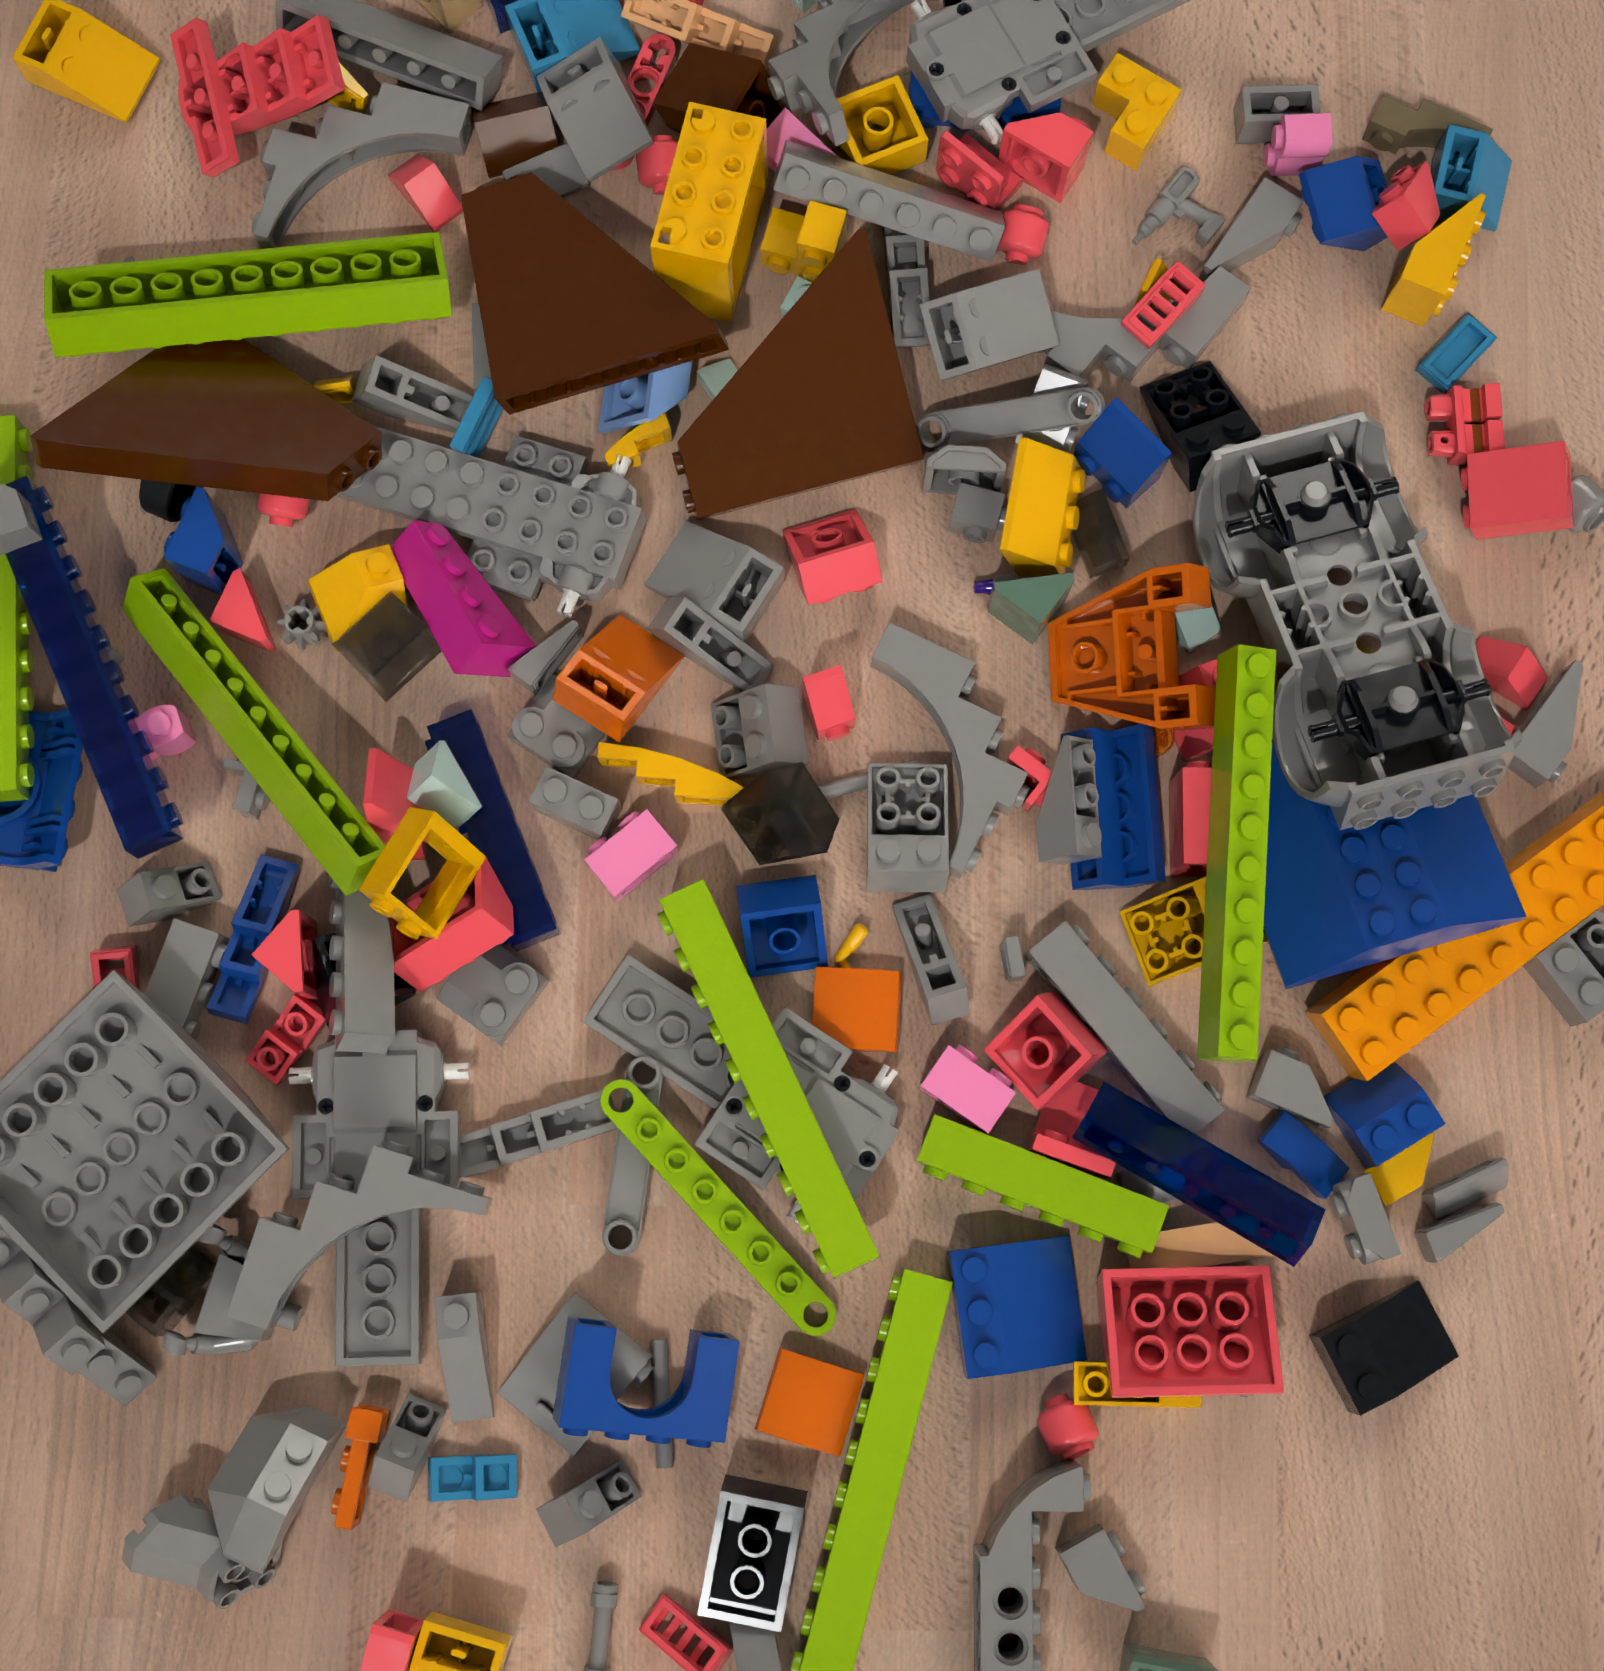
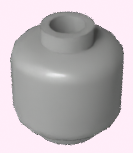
M1579 475L1571 479L1574 528H1568V530L1574 533L1582 531L1590 533L1604 522V490L1588 476Z

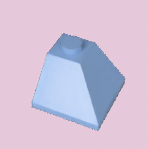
M692 361L605 386L598 432L605 434L653 421L687 398Z

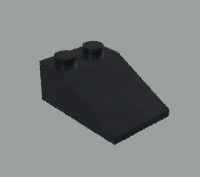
M1418 1280L1309 1335L1347 1411L1360 1416L1398 1397L1459 1357Z
M725 1475L720 1491L697 1615L781 1632L808 1491Z

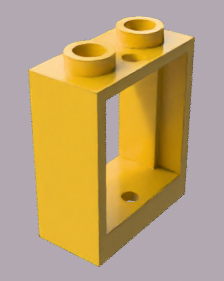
M409 807L358 890L371 900L369 906L383 916L394 918L398 922L396 928L406 936L413 939H418L419 936L438 939L486 859V856L437 812ZM424 840L442 855L446 862L414 913L392 895L391 892Z

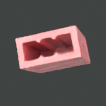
M1565 440L1467 454V468L1461 469L1463 491H1468L1469 505H1463V522L1465 528H1470L1477 540L1574 528L1570 452Z
M1188 762L1187 767H1182L1169 782L1170 876L1172 877L1206 876L1212 775L1211 762Z

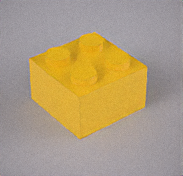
M899 75L837 98V101L843 108L849 135V141L838 145L843 159L890 175L926 162L929 139Z

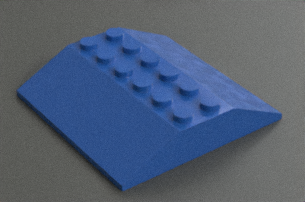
M1272 739L1264 932L1285 990L1526 919L1527 916L1479 802L1474 795L1458 798L1453 804L1443 808H1434L1432 805L1418 809L1414 814L1406 818L1395 819L1391 816L1380 819L1374 825L1365 829L1355 830L1351 827L1339 830L1330 806L1321 805L1303 798L1289 785L1280 767L1275 751L1274 739Z

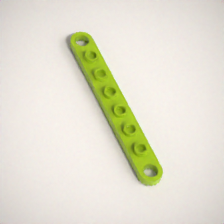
M623 1079L614 1080L607 1084L600 1097V1105L605 1115L801 1331L812 1336H820L827 1333L836 1321V1309L826 1294L635 1084ZM622 1088L631 1093L633 1103L629 1110L626 1112H616L610 1107L609 1095L612 1091ZM819 1302L826 1310L825 1321L819 1326H809L804 1320V1310L810 1303Z

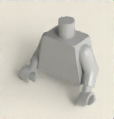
M216 1224L198 1242L218 1245L225 1254L219 1255L193 1331L195 1334L185 1337L180 1333L165 1330L163 1348L169 1354L185 1355L186 1350L191 1351L192 1354L246 1352L254 1349L258 1341L269 1340L274 1327L265 1330L226 1317L250 1243L232 1234L227 1236V1231ZM286 1302L276 1326L295 1331L300 1323L303 1307Z

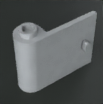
M576 1292L559 1310L497 1392L572 1456L577 1454L594 1431L589 1430L588 1436L568 1435L563 1433V1428H559L552 1418L567 1319L570 1316L610 1321ZM610 1321L617 1328L610 1370V1385L612 1393L618 1401L631 1383L639 1387L651 1373L654 1367L648 1362L653 1355Z

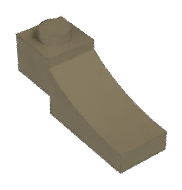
M1383 96L1362 140L1369 142L1378 150L1396 154L1399 148L1405 147L1436 148L1449 124L1484 132L1489 136L1493 129L1426 99H1423L1418 110H1415Z

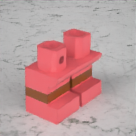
M1500 383L1484 384L1481 388L1462 389L1461 386L1454 385L1447 394L1430 396L1425 402L1426 420L1444 421L1445 431H1431L1428 435L1427 451L1429 456L1447 457V465L1467 466V454L1505 449L1503 420H1499L1502 417Z

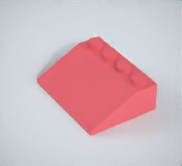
M1269 1265L1101 1270L1096 1284L1099 1321L1111 1398L1284 1393Z

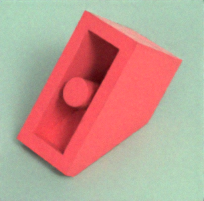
M841 665L802 677V697L817 740L827 737L828 741H834L849 735V729L855 728L856 718Z

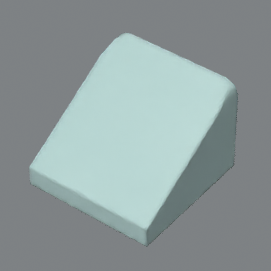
M729 358L701 368L697 371V378L710 399L713 400L738 370Z

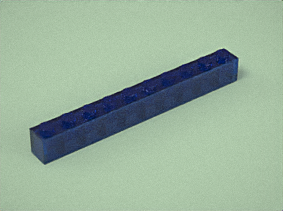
M25 476L6 484V486L16 489L31 503L43 540L5 554L126 852L140 859L184 839L179 829V826L184 824L175 803L168 802L164 790L169 788L163 771L159 766L154 767L149 754L154 752V748L147 733L144 730L139 731L135 718L139 717L137 706L129 694L125 695L120 683L125 681L124 674L115 659L110 660L106 648L111 646L102 625H96L92 613L96 611L94 601L86 589L82 590L77 578L82 576L81 569L73 555H67L63 545L68 542L67 535L58 520L53 521L49 511L54 508L53 501L44 486H36Z

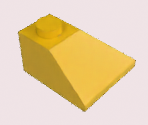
M389 544L352 553L308 579L307 584L335 652L409 633L410 624L404 579Z

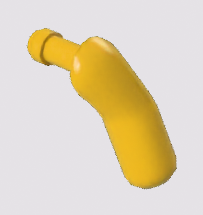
M857 923L853 926L835 954V964L839 962L842 968H851L846 957L856 951L867 936L868 929L864 924Z

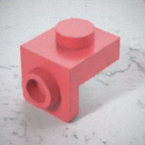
M1017 746L1008 757L1006 763L1028 772L1025 782L1033 787L1034 790L1025 800L1022 808L1029 812L1034 804L1041 808L1052 771L1044 766L1046 763L1045 759L1036 751L1030 748L1023 750Z

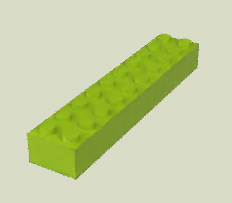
M440 232L44 270V321L55 358L80 357L87 354L106 352L119 353L126 350L145 348L158 349L165 346L184 344L197 345L204 342L241 340L251 337L281 336L290 333L320 332L329 329L359 328L367 325L397 324L406 321L436 320L452 317L449 282Z

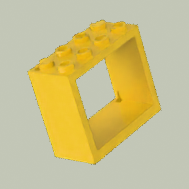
M689 102L650 245L654 274L706 317L733 323L768 189L766 118ZM661 233L670 235L669 245L659 243Z

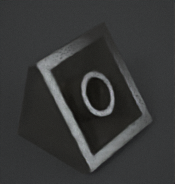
M391 591L332 643L334 648L385 702L441 652L437 641L428 627Z

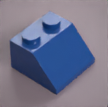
M1117 397L1079 439L1073 453L1081 469L1085 470V474L1088 476L1093 475L1102 484V489L1106 496L1115 503L1120 502L1126 509L1160 479L1172 454Z
M816 875L736 886L750 978L810 970L816 967H828L822 908Z
M1395 1061L1369 1081L1352 1078L1323 1096L1335 1123L1364 1168L1381 1165L1446 1124L1424 1089Z

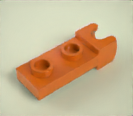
M358 1404L357 1407L352 1406L345 1438L353 1440L351 1446L346 1445L341 1458L340 1471L346 1473L342 1489H336L332 1501L331 1514L337 1515L334 1527L352 1530L360 1523L376 1443L384 1440L390 1416L389 1409Z

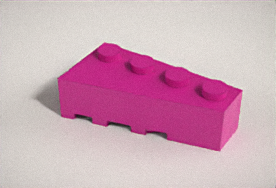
M413 520L390 548L403 576L405 585L453 673L511 677L507 669L535 648L536 645L456 543L448 530L442 524Z

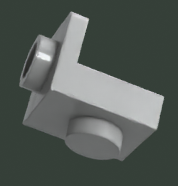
M224 758L222 765L230 773L243 776L233 809L244 817L259 820L261 810L265 811L269 805V797L238 758L237 761Z

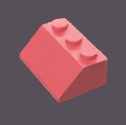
M487 857L438 939L419 936L418 939L410 938L396 928L398 922L394 918L388 917L394 957V973L419 992L435 983L441 982L452 972L465 964L473 962L478 956L496 945L504 943L509 937L514 935L513 905ZM432 883L403 900L402 903L415 913Z

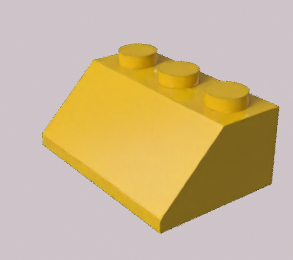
M1019 438L1000 551L1018 577L1065 573V568L1070 567L1073 560V545L1070 543L1072 530H1076L1079 524L1080 514L1076 504L1078 493L1084 492L1086 474L1085 470L1081 469L1074 455L1029 438Z

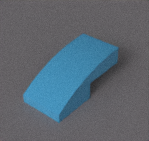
M517 1454L428 1457V1501L430 1502L517 1498Z

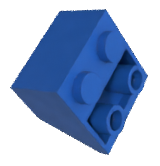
M1355 156L1307 169L1298 174L1302 185V198L1308 205L1313 221L1312 231L1319 244L1366 251L1388 238L1372 215V212L1381 200L1379 198L1380 193L1387 188L1379 160Z
M197 486L192 497L189 496L183 503L181 509L182 519L176 531L171 532L166 539L164 559L185 581L222 595L232 572L241 568L244 562L224 513L205 489Z

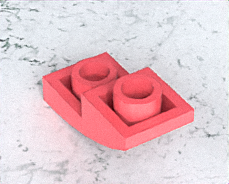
M294 994L274 1026L265 1030L245 1062L275 1085H279L288 1075L289 1068L296 1066L327 1024L321 1007L306 997Z

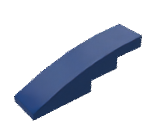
M260 854L231 923L234 931L219 964L221 974L207 1005L210 1015L248 1025L268 969L251 954L286 916L299 872V864Z

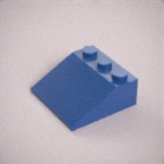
M1069 1235L947 1251L950 1279L953 1282L952 1293L964 1377L973 1379L1004 1375L1087 1360Z

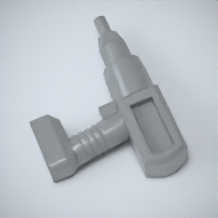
M1181 166L1146 211V218L1139 225L1138 234L1134 237L1132 243L1137 245L1142 238L1148 237L1156 228L1162 227L1172 215L1178 220H1181L1185 215L1201 225L1195 237L1196 242L1205 248L1223 226L1225 219L1217 213L1206 211L1188 199L1197 188L1200 178L1193 169Z

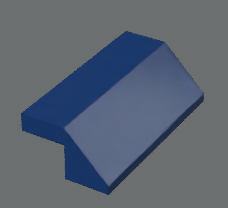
M1137 724L1113 731L1090 727L1061 734V742L1063 736L1066 735L1093 740V749L1096 755V788L1099 794V826L1102 833V858L1070 864L1072 890L1131 888L1166 882L1153 727Z

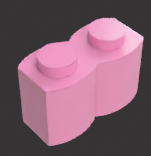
M1331 113L1286 114L1281 116L1278 125H1273L1271 142L1265 144L1263 152L1264 166L1270 167L1271 177L1299 176L1298 174L1304 170L1322 166L1323 159L1328 155L1333 140Z
M160 705L150 708L137 719L120 718L111 721L98 731L106 758L122 768L143 766L154 760L158 755L170 756L182 753L196 743L189 717L174 705Z

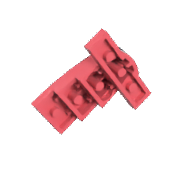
M319 14L292 32L279 28L254 46L242 42L217 62L206 21L194 18L170 34L180 76L178 89L180 109L186 124L193 132L202 174L214 178L240 162L234 136L283 121L345 90L329 19Z

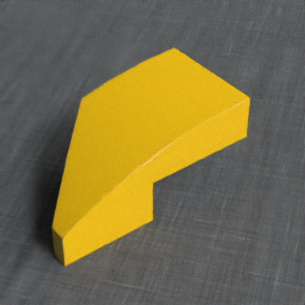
M664 413L653 421L637 426L619 439L604 455L608 467H612L616 463L618 454L621 455L620 463L623 456H626L631 460V467H639L642 465L640 452L673 441L671 427L666 414Z
M1434 1132L1381 1165L1364 1169L1365 1173H1371L1378 1194L1386 1206L1423 1185L1434 1140Z

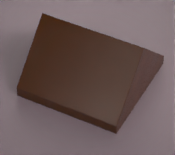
M543 92L489 103L482 111L472 108L474 123L489 178L502 176L504 170L558 147L550 109Z

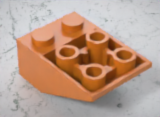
M619 614L583 645L556 677L553 701L620 743L682 662L685 655Z

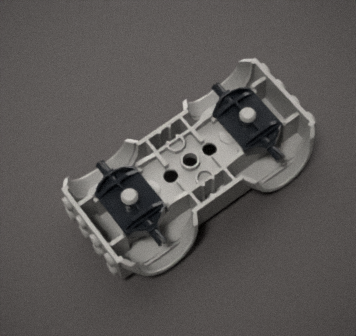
M1364 411L1350 415L1340 414L1331 420L1312 425L1302 424L1293 430L1274 435L1264 434L1255 440L1236 445L1226 444L1217 450L1211 451L1210 459L1201 471L1194 498L1193 534L1200 565L1209 568L1210 583L1215 589L1235 597L1246 598L1265 647L1276 650V674L1279 683L1274 697L1273 738L1280 767L1294 791L1307 800L1330 806L1339 830L1351 827L1355 830H1361L1374 825L1380 819L1391 816L1395 819H1402L1411 816L1421 808L1432 805L1434 808H1443L1453 804L1458 798L1469 795L1483 797L1496 791L1523 736L1520 729L1512 736L1496 709L1491 697L1490 685L1487 684L1488 680L1484 678L1475 644V635L1472 629L1452 623L1418 549L1427 539V529L1423 527L1418 531L1406 509L1399 492V483L1396 477H1394L1391 468L1385 432L1381 423L1365 415ZM1342 568L1349 572L1351 581L1346 585L1337 586L1329 581L1327 573L1331 569ZM1355 601L1362 604L1365 611L1360 614H1352L1344 608L1343 604ZM1363 635H1370L1379 641L1380 649L1372 654L1363 653L1357 648L1356 640Z

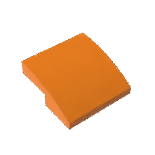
M816 967L812 1025L850 1050L898 1053L902 972L863 968Z
M779 1347L754 1429L840 1457L865 1375Z

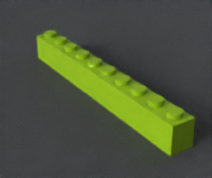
M1 415L0 483L16 489L28 501V488L33 486V474L28 464V452H31L33 449L30 437L31 432L28 428L24 427L16 415ZM32 544L0 555V802L29 800V787H33L35 781L34 769L32 764L29 763V748L34 747V731L29 724V710L34 708V694L29 686V672L34 670V658L31 649H28V635H32L34 631L33 617L31 612L28 611V598H32L34 593L32 577L28 574V561L33 559Z
M162 568L130 577L122 611L344 895L347 896L359 891L358 889L386 845L168 571Z
M1238 644L1221 653L1217 658L1197 1060L1234 1064L1257 1061L1276 671V650Z
M704 879L659 899L664 911L658 913L657 916L666 935L674 933L680 947L675 949L674 953L683 972L691 969L697 984L691 986V990L699 1007L702 1009L708 1006L714 1018V1021L708 1023L709 1029L718 1046L723 1043L726 1044L731 1058L725 1060L726 1066L735 1083L741 1080L744 1083L749 1095L743 1097L742 1100L752 1121L760 1118L766 1133L759 1137L769 1158L777 1156L784 1171L777 1174L787 1197L795 1194L801 1209L794 1213L805 1235L813 1233L819 1248L812 1252L821 1272L825 1274L830 1271L833 1278L837 1279L880 1258L881 1256Z
M904 1268L902 1269L901 1276L893 1274L887 1299L894 1300L890 1317L882 1316L876 1339L883 1341L880 1357H871L866 1381L873 1383L869 1399L861 1397L855 1418L856 1423L862 1424L858 1441L850 1439L844 1464L851 1466L847 1483L839 1481L833 1506L840 1508L836 1525L828 1523L822 1544L823 1549L829 1550L825 1567L817 1565L811 1586V1591L818 1593L814 1610L805 1609L800 1628V1634L806 1635L803 1652L794 1651L789 1671L854 1670L953 1284L951 1281Z

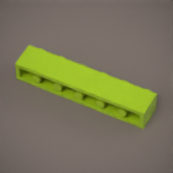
M936 1114L933 1116L917 1158V1162L925 1166L922 1173L942 1181H946L947 1176L950 1175L963 1181L961 1188L982 1197H984L986 1190L1002 1196L999 1202L1002 1205L1023 1212L1026 1205L1041 1211L1038 1217L1040 1220L1061 1228L1064 1221L1080 1227L1078 1235L1101 1243L1103 1236L1119 1242L1117 1250L1139 1259L1143 1252L1147 1254L1153 1253L1169 1209L1167 1204Z

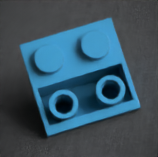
M1449 124L1436 146L1431 175L1439 206L1440 219L1447 220L1482 193L1486 195L1481 210L1486 212V216L1480 228L1495 232L1499 222L1512 160L1487 133Z

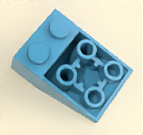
M518 0L505 5L510 31L537 93L542 92L536 76L599 37L602 38L618 62L639 54L641 49L628 20L620 17L623 9L619 0Z

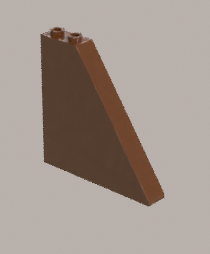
M533 173L515 175L509 180L490 186H480L474 191L461 195L494 396L496 401L509 415L729 350L726 339L714 322Z
M866 228L855 232L678 440L677 447L679 451L673 452L672 456L677 475L685 474L689 489L682 491L687 513L695 512L697 520L916 464L924 459Z
M245 339L204 342L197 345H174L154 349L30 435L35 463L41 468L329 501L339 492L349 489L358 477L367 470L374 469L382 459V432Z

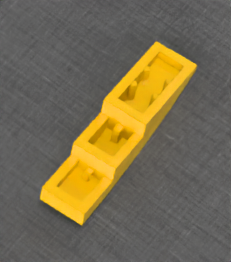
M603 742L598 744L597 758L601 766L636 768L638 784L675 787L674 796L676 803L755 809L754 792L717 772L678 757L640 747Z

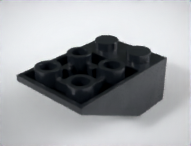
M1210 361L1140 387V392L1162 443L1172 452L1169 458L1172 466L1189 492L1197 489L1201 471L1209 461L1211 451L1217 450L1226 444L1236 445L1255 440L1261 436L1259 428Z

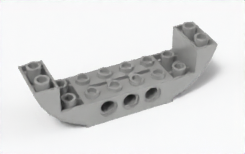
M1074 1459L1069 1461L1063 1460L1045 1467L1025 1480L1001 1505L991 1520L982 1543L973 1544L974 1671H1041L1040 1653H1036V1647L1033 1645V1635H1040L1041 1631L1040 1608L1036 1607L1035 1600H1033V1589H1040L1039 1562H1035V1557L1032 1556V1545H1039L1040 1524L1039 1518H1035L1032 1511L1084 1512V1500L1091 1499L1090 1474H1085L1083 1466ZM1009 1587L1016 1588L1013 1598L1009 1601H998V1596L1002 1590ZM1008 1633L1016 1634L1014 1641L1009 1645H998L1003 1635Z

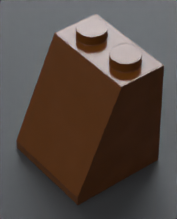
M694 43L688 44L653 102L654 107L667 127L678 133H681L689 102L766 118L767 128L785 107L787 108L781 99H774L767 82V78L770 75L760 59Z

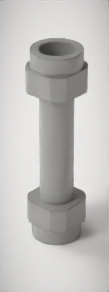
M593 1582L590 1606L595 1607L590 1658L589 1664L584 1666L583 1671H610V1667L606 1666L611 1610L617 1606V1583Z

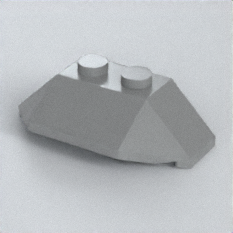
M311 1406L251 1416L207 1489L224 1557L263 1574L346 1428L345 1422Z

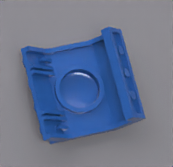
M74 706L50 713L29 711V724L34 731V747L29 748V763L33 766L35 781L33 787H29V800L0 802V866L51 872L57 871V866L61 864V860L65 857L68 849L66 832L68 822L75 812L73 796L75 785L80 779L83 770V764L80 759L83 745L90 734V725L88 724L90 710Z

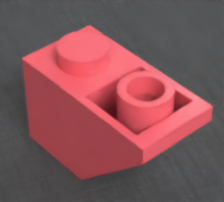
M1426 161L1414 168L1406 165L1392 175L1390 178L1391 185L1380 193L1379 198L1381 200L1372 212L1373 217L1397 250L1429 233L1440 216L1430 166Z

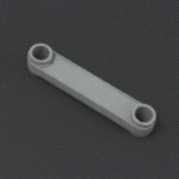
M1080 387L939 410L928 413L919 420L917 433L919 441L923 445L936 448L1087 425L1096 421L1102 415L1105 409V401L1103 395L1093 387ZM1080 396H1086L1092 400L1094 404L1092 415H1085L1079 410L1078 399ZM930 420L940 424L942 428L941 439L931 435L929 431Z
M636 1057L628 1065L625 1080L635 1084L659 1111L664 1076L661 1074L660 1067L654 1060V1057ZM643 1061L651 1062L656 1068L655 1079L646 1085L637 1083L634 1078L635 1069L638 1065L644 1063ZM626 1089L623 1092L621 1112L629 1110L633 1103L631 1093ZM619 1129L617 1132L602 1237L605 1248L611 1254L623 1256L632 1253L640 1242L651 1165ZM619 1225L627 1226L632 1232L631 1244L625 1249L616 1248L610 1240L612 1230Z

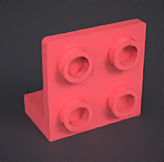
M945 131L940 136L936 172L946 186L957 188L966 196L968 201L999 211L1022 186L1023 179L967 133L960 140L948 131Z
M1075 1082L1041 1109L1028 1151L1104 1179L1110 1178L1116 1164L1112 1157L1130 1102L1122 1097Z

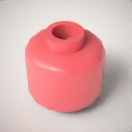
M671 135L651 136L654 144L636 154L638 180L644 187L653 188V194L664 195L678 142L674 141V137Z
M1017 204L1014 205L1013 210H1007L1003 213L1005 229L997 248L1006 253V261L1027 265L1028 259H1036L1043 254L1049 232V223L1043 217L1044 212L1042 210Z
M259 493L257 509L260 513L270 516L269 524L293 527V520H303L307 517L310 499Z
M1067 1393L1055 1396L1044 1403L1047 1410L1040 1414L1037 1419V1425L1051 1454L1062 1456L1064 1461H1069L1085 1455L1095 1448L1093 1442L1097 1439L1099 1430L1088 1405H1074V1399L1070 1400Z

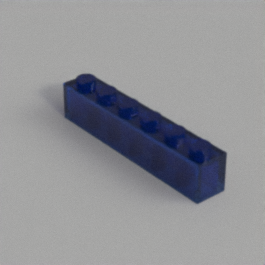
M470 709L426 726L431 737L425 740L427 750L429 751L438 741L445 740L482 805L458 830L461 835L468 833L471 843L487 857L513 905L514 935L509 937L503 945L510 943L511 947L518 952L560 935V929L474 712Z
M1103 1082L1072 1138L1293 1267L1312 1245L1326 1210L1106 1082Z

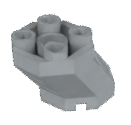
M179 1495L150 1510L142 1519L147 1526L139 1535L133 1529L124 1541L122 1560L131 1572L197 1588L206 1601L214 1602L218 1608L224 1609L235 1602L240 1595L253 1588L259 1589L266 1586L275 1577L276 1570L274 1566L280 1559L284 1539L281 1540L263 1574H260L224 1557L212 1511H209L201 1499L194 1498L192 1502L188 1496Z

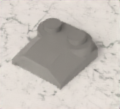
M960 445L936 447L933 449V452L925 455L922 492L957 495L960 482L1000 492L1006 473V463L988 447Z
M552 674L528 706L517 713L507 737L556 771L575 779L606 734L553 701L557 675Z
M496 945L478 956L473 962L465 964L452 972L436 999L502 1046L550 981L504 947Z
M1371 1173L1348 1175L1343 1177L1341 1182L1334 1184L1333 1194L1329 1195L1328 1199L1335 1217L1342 1222L1346 1233L1344 1235V1243L1353 1260L1358 1258L1362 1264L1366 1265L1380 1259L1386 1260L1400 1255L1401 1251Z

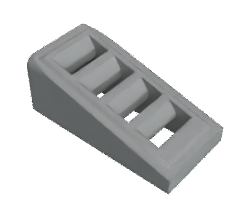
M574 620L570 621L513 663L507 669L511 677L536 695L548 678L555 674L583 638L580 625Z
M1485 1203L1416 1229L1414 1234L1425 1261L1432 1263L1442 1261L1505 1212L1502 1204Z

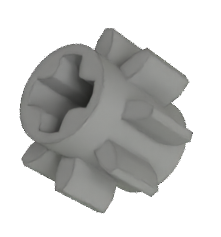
M305 599L301 600L300 606L291 608L286 604L284 607L287 612L284 619L276 621L280 628L288 630L281 637L284 642L290 644L296 639L297 647L301 651H305L306 645L312 643L320 646L321 641L319 638L321 633L327 630L323 621H318L321 618L318 608L315 607L310 611L309 604ZM303 620L309 625L304 630L298 627V624Z

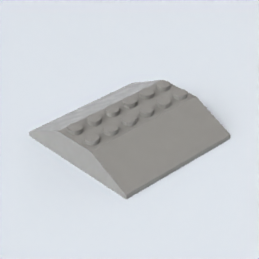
M113 970L0 1081V1226L103 1334L290 1148L246 1092L202 1046L117 970Z

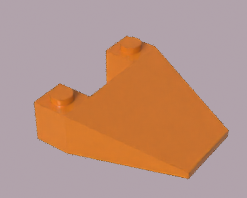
M1192 563L1151 568L1047 623L1052 701L1160 729L1187 731L1214 728L1216 687L1198 684L1179 686L1175 622L1176 612L1212 608L1209 568Z

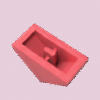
M417 153L388 174L391 182L433 232L438 231L463 212L462 205L436 164Z
M241 568L234 570L209 621L218 631L268 652L275 650L276 646L250 579Z
M1480 636L1475 644L1484 678L1488 680L1487 684L1496 693L1522 709L1529 710L1547 681V674L1528 646Z

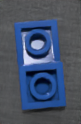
M1281 1110L1257 1140L1282 1168L1292 1170L1318 1198L1327 1199L1333 1191V1185L1339 1183L1350 1169L1320 1138L1286 1111Z

